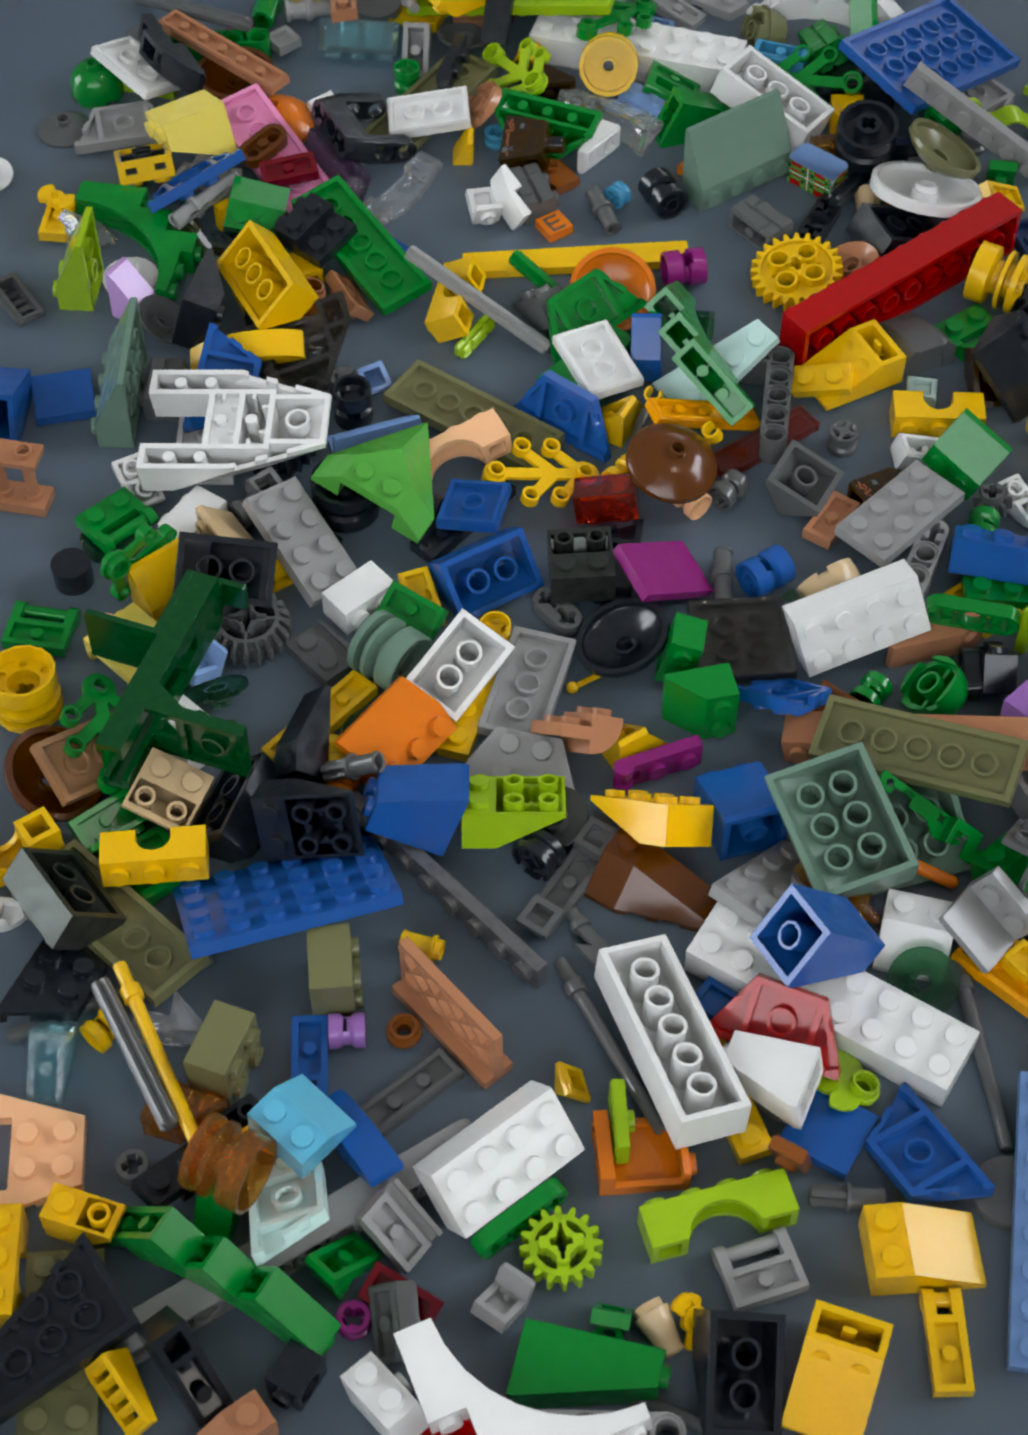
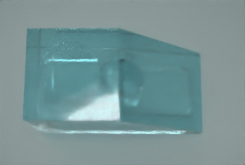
M48 1020L38 1022L29 1031L26 1101L43 1105H64L76 1058L77 1023Z

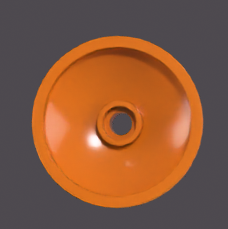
M267 94L266 96L302 144L306 142L315 129L312 113L308 109L307 104L290 95L273 94L271 96Z
M607 247L589 253L577 264L570 279L571 284L586 273L597 268L608 275L612 281L619 282L627 288V291L638 298H643L647 303L656 295L655 279L649 266L638 255L623 248ZM644 307L636 313L650 312ZM632 316L616 326L624 331L631 330Z

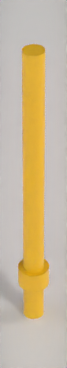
M119 961L113 965V970L121 986L119 990L124 1005L129 1006L167 1096L178 1116L179 1124L190 1149H198L204 1145V1140L143 1002L145 998L140 983L134 981L126 961Z

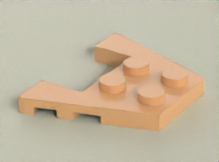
M0 1094V1125L12 1124L7 1189L0 1190V1204L22 1203L24 1208L35 1204L36 1207L45 1204L55 1182L84 1191L87 1139L86 1116Z

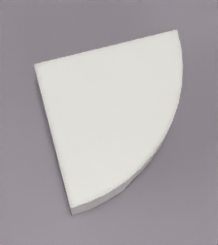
M0 896V932H6L24 923L28 919V915L13 897Z

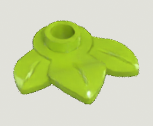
M837 1049L841 1069L838 1081L822 1076L817 1090L822 1094L829 1095V1107L842 1112L854 1111L859 1105L869 1106L874 1104L880 1096V1081L877 1076L868 1070H863L860 1062L852 1055Z

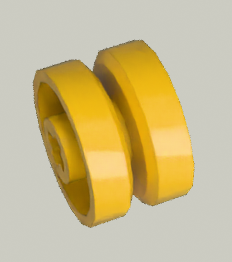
M615 32L600 33L591 38L583 48L579 62L580 77L585 86L594 94L604 97L617 96L628 90L636 78L639 65L638 53L632 41L623 34ZM605 61H612L614 64L613 69L610 66L606 69L604 67Z

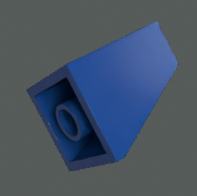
M0 367V438L21 441L32 400L30 369Z
M760 761L749 764L741 763L733 768L721 771H708L695 777L693 796L701 797L700 804L714 805L712 843L720 861L767 850L783 839L786 840L787 830L764 780V776L769 773Z
M464 763L386 765L382 773H377L375 778L371 776L368 778L363 791V796L366 799L361 814L366 816L365 830L443 857L469 803V765Z
M791 883L749 937L788 988L864 972L885 947L883 941L847 897Z

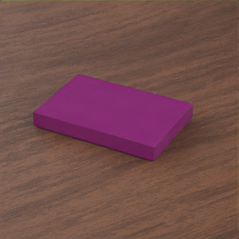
M684 541L618 544L612 550L642 602L708 597L713 591Z

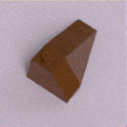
M622 828L619 829L604 849L584 893L586 898L613 913L626 915V912L646 916L647 921L656 923L658 919L679 924L682 929L695 932L699 931L717 903L715 899L708 895L711 889L710 885L659 846L640 844Z

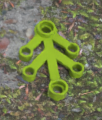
M530 37L522 40L519 44L520 56L518 64L507 58L505 50L496 42L489 44L484 49L482 58L487 63L496 65L497 68L501 67L510 73L496 79L490 78L487 81H493L500 88L522 81V84L504 88L535 96L545 91L548 77L543 72L544 65L550 60L551 54L544 46L537 48V44ZM532 55L534 59L533 70L528 72L530 56Z

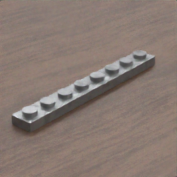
M358 790L353 793L360 830L363 829L371 839L377 841L381 851L385 850L388 852L400 870L403 872L408 871L412 874L424 892L432 893L437 897L443 909L448 914H455L462 920L465 928L472 936H479L487 943L490 952L497 959H504L512 966L513 972L521 981H528L536 989L547 981V962L424 850L366 831V816L361 814L366 798Z

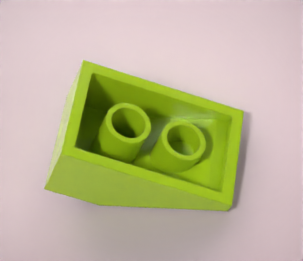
M86 206L67 247L64 260L59 261L58 280H54L52 291L53 296L58 299L59 308L62 310L94 312L103 280L104 265L92 207Z

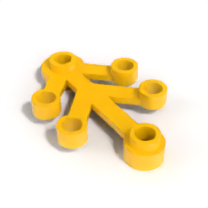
M518 437L513 442L512 454L524 459L535 468L505 467L500 461H492L485 465L481 480L494 482L539 480L534 486H527L522 491L520 501L526 507H535L540 497L557 481H568L564 487H555L550 496L552 505L563 508L577 490L585 491L594 487L600 475L598 469L593 464L585 461L576 462L561 451V444L555 438H546L543 441L541 453L546 458H553L564 468H556L531 450V442L527 438Z

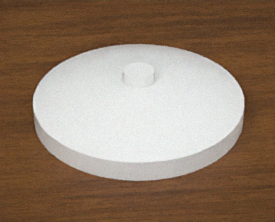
M890 161L879 164L873 169L870 179L871 190L883 201L902 210L931 217L952 218L963 209H968L977 204L983 197L979 185L972 179H957L933 173L924 166V162Z

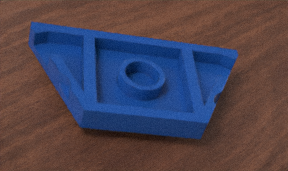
M237 149L230 155L226 152L208 157L160 185L158 190L152 195L153 199L147 202L152 214L177 199H180V201L188 199L195 194L194 189L201 185L208 187L219 180L218 175L246 160L242 150Z
M209 322L197 370L249 371L251 376L259 378L262 360L252 352L244 350L238 341L234 338L230 339L218 330L217 325ZM185 417L182 426L183 432L188 433L204 429L205 417Z
M548 370L542 374L536 381V384L513 406L565 432V442L603 464L611 459V451L599 398L557 373Z
M794 678L753 680L750 686L743 687L737 685L740 692L739 701L752 704L753 709H772V714L776 715L790 714L802 716L825 705L829 694H832V688Z
M906 1082L901 1084L891 1106H887L883 1112L879 1125L873 1128L866 1139L865 1150L911 1204L992 1196L995 1189L994 1184Z

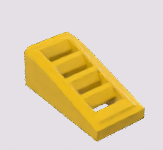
M128 1347L107 1351L84 1369L90 1383L126 1435H141L158 1421ZM135 1411L138 1414V1417L136 1419L133 1414Z

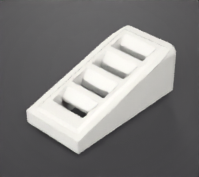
M604 119L600 121L593 138L585 142L578 150V173L584 174L620 145V125Z
M898 433L890 446L895 469L905 470L916 460L928 467L922 461V458L940 437Z

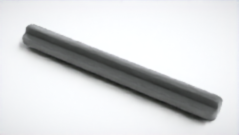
M102 977L99 980H95L91 984L92 992L160 1130L167 1132L176 1128L179 1125L178 1116L110 979Z

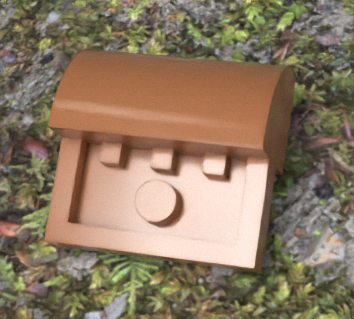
M577 706L576 712L564 711L563 716L545 714V720H532L530 733L559 737L563 740L565 752L599 754L615 744L621 734L624 718L612 717V710Z

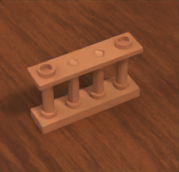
M0 438V511L47 517L56 496L53 486L39 485L35 474L45 450L44 445ZM5 467L21 470L24 482L8 480Z

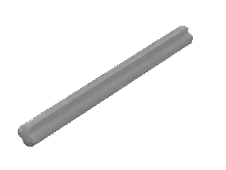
M411 245L404 256L405 259L455 294L461 295L469 304L539 353L545 355L551 347L549 339L416 246Z

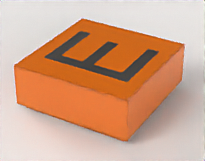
M559 210L535 219V228L549 243L574 232V225Z

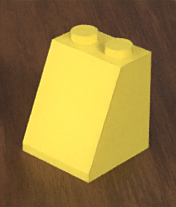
M204 89L144 112L147 122H144V126L148 136L155 139L159 145H163L171 152L220 155L228 152L230 155L237 150L224 102Z

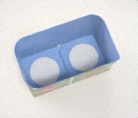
M803 143L790 154L786 181L819 198L822 195L830 194V189L832 192L847 178L848 163L811 143Z

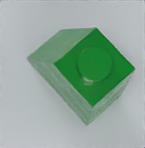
M674 86L650 131L661 148L685 144L686 128L731 108L712 93Z

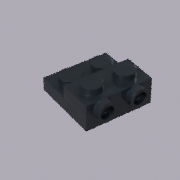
M312 192L306 197H299L294 203L293 210L287 216L283 214L278 217L274 228L276 237L283 247L320 269L358 232L356 224L335 213L333 204Z

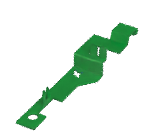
M885 769L882 771L879 779L884 790L891 794L895 787L908 796L911 800L907 807L926 819L932 838L939 842H946L950 846H958L960 841L955 838H962L964 835L968 837L958 857L971 865L970 860L982 852L977 847L984 835L961 818L948 815ZM888 779L893 780V785L891 787L887 786ZM940 814L941 816L946 817L942 820V824L940 821H936V819L940 817Z

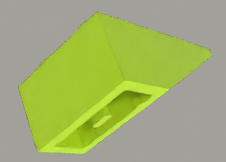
M475 774L469 776V803L461 818L462 849L499 848L565 819V776H555L553 774H543L541 776H521L518 774L486 776Z

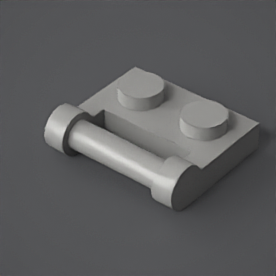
M784 1226L772 1229V1234L728 1248H724L723 1245L711 1248L713 1263L717 1271H719L734 1311L744 1312L809 1290V1281ZM774 1249L780 1252V1255L733 1269L731 1264Z

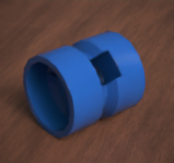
M778 544L762 550L757 556H751L738 563L735 571L740 587L753 600H759L770 594L774 588H781L792 582L796 577L792 558Z

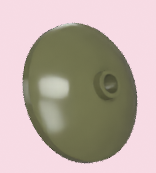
M917 118L911 123L909 127L911 141L916 153L929 171L957 179H971L978 175L981 170L978 157L955 133L941 124L925 118Z

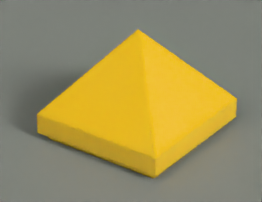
M560 1061L555 1063V1094L583 1103H589L591 1097L582 1069Z

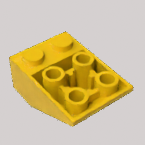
M873 319L849 328L803 365L852 362L855 367L852 395L815 397L822 407L828 411L902 382L907 356L879 323Z
M605 789V795H591L590 800L640 844L661 847H711L714 805L700 804L701 797L680 796L678 801V797L669 793H654L653 798H651V794L648 791L628 790V796H625V790Z
M816 1299L782 1417L781 1427L803 1435H864L894 1324Z

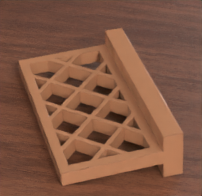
M408 937L402 939L399 942L401 980L392 985V993L484 1090L488 1089L513 1069V1062L503 1053V1035Z

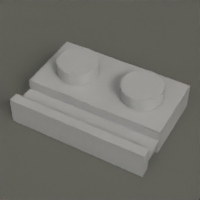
M389 1177L386 1180L387 1184L382 1190L378 1189L354 1219L401 1273L408 1274L432 1246V1240L436 1236H440L443 1231L397 1177Z

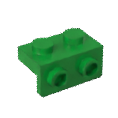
M120 790L67 823L75 839L94 856L96 854L99 856L100 832L135 830L137 837L147 830L144 825L149 820L121 807L129 791Z

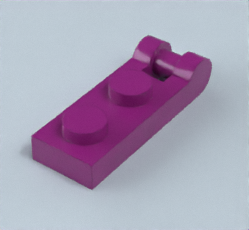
M698 734L617 760L613 771V789L625 790L627 794L628 790H632L633 785L649 780L656 781L665 775L680 770L687 771L701 764L703 743Z

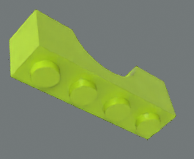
M765 1168L756 1171L751 1177L740 1180L727 1178L718 1182L713 1187L702 1190L697 1187L683 1191L679 1196L664 1199L663 1197L652 1198L642 1206H639L637 1224L650 1263L653 1264L688 1254L689 1241L693 1231L699 1224L709 1218L721 1215L734 1216L748 1222L759 1234H763L781 1226L789 1227L796 1225L800 1208L785 1169L772 1170L771 1168Z

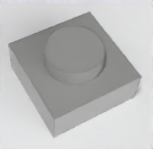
M287 25L269 33L271 49L280 57L302 47L301 37Z

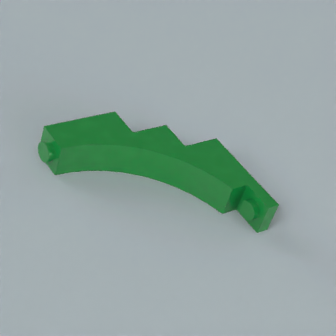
M677 280L666 285L644 307L650 313L662 314V328L658 333L676 352L671 359L724 419L733 426L756 404L736 383L738 379L713 347L697 318L695 311L697 301Z
M126 1206L124 1215L111 1242L105 1243L108 1247H126L139 1260L169 1270L203 1287L247 1314L286 1344L292 1338L322 1356L332 1347L335 1341V1334L342 1325L277 1266H256L250 1258L225 1236L204 1235L173 1206Z

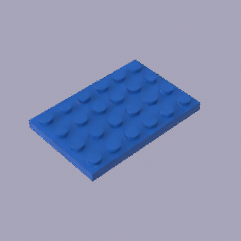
M935 0L843 38L838 46V49L849 60L853 61L885 93L889 94L911 115L931 107L903 85L920 61L960 92L967 91L1017 68L1021 61L1016 54L954 0Z
M361 836L365 852L364 856L275 860L268 863L258 861L250 864L248 868L236 871L222 870L209 877V879L182 881L179 886L172 888L192 960L404 905L402 891L377 841L368 836Z

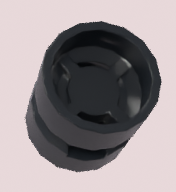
M656 167L645 173L641 178L638 190L660 219H673L686 208L688 195L680 184L676 182L668 169Z
M348 374L338 378L332 387L336 424L346 431L370 425L373 421L370 382L358 374Z

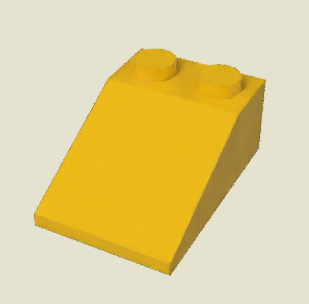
M904 1202L863 1205L858 1221V1229L871 1297L919 1293L921 1288H933L934 1292L947 1291V1288H960L961 1290L986 1288L987 1283L972 1212Z

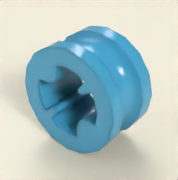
M491 124L484 130V144L488 149L500 150L503 131L500 124Z
M619 180L604 190L606 199L612 202L614 209H621L624 204L629 203L632 199L629 187Z

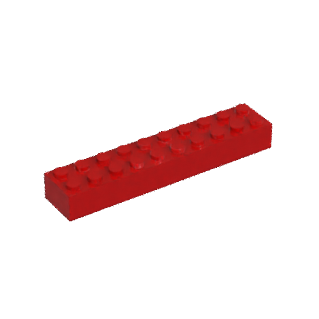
M998 191L987 198L981 199L977 204L968 209H963L952 218L940 222L927 232L920 233L911 241L897 246L893 251L876 258L861 269H856L843 279L833 282L820 292L810 295L795 306L788 307L782 314L778 346L790 348L795 355L794 367L801 366L849 328L873 319L879 323L909 313L966 280L974 257L984 241L1003 246V258L1011 254L1014 249L1022 209Z

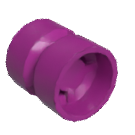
M702 247L687 248L682 254L679 250L661 252L660 270L664 287L677 280L682 285L684 282H687L690 286L706 284L708 267L704 249Z

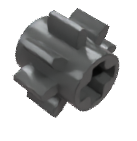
M995 482L987 483L984 486H979V494L973 495V507L990 506L1000 513L1001 518H1005L1007 509L1012 508V496L1008 495L1007 486L1003 487Z

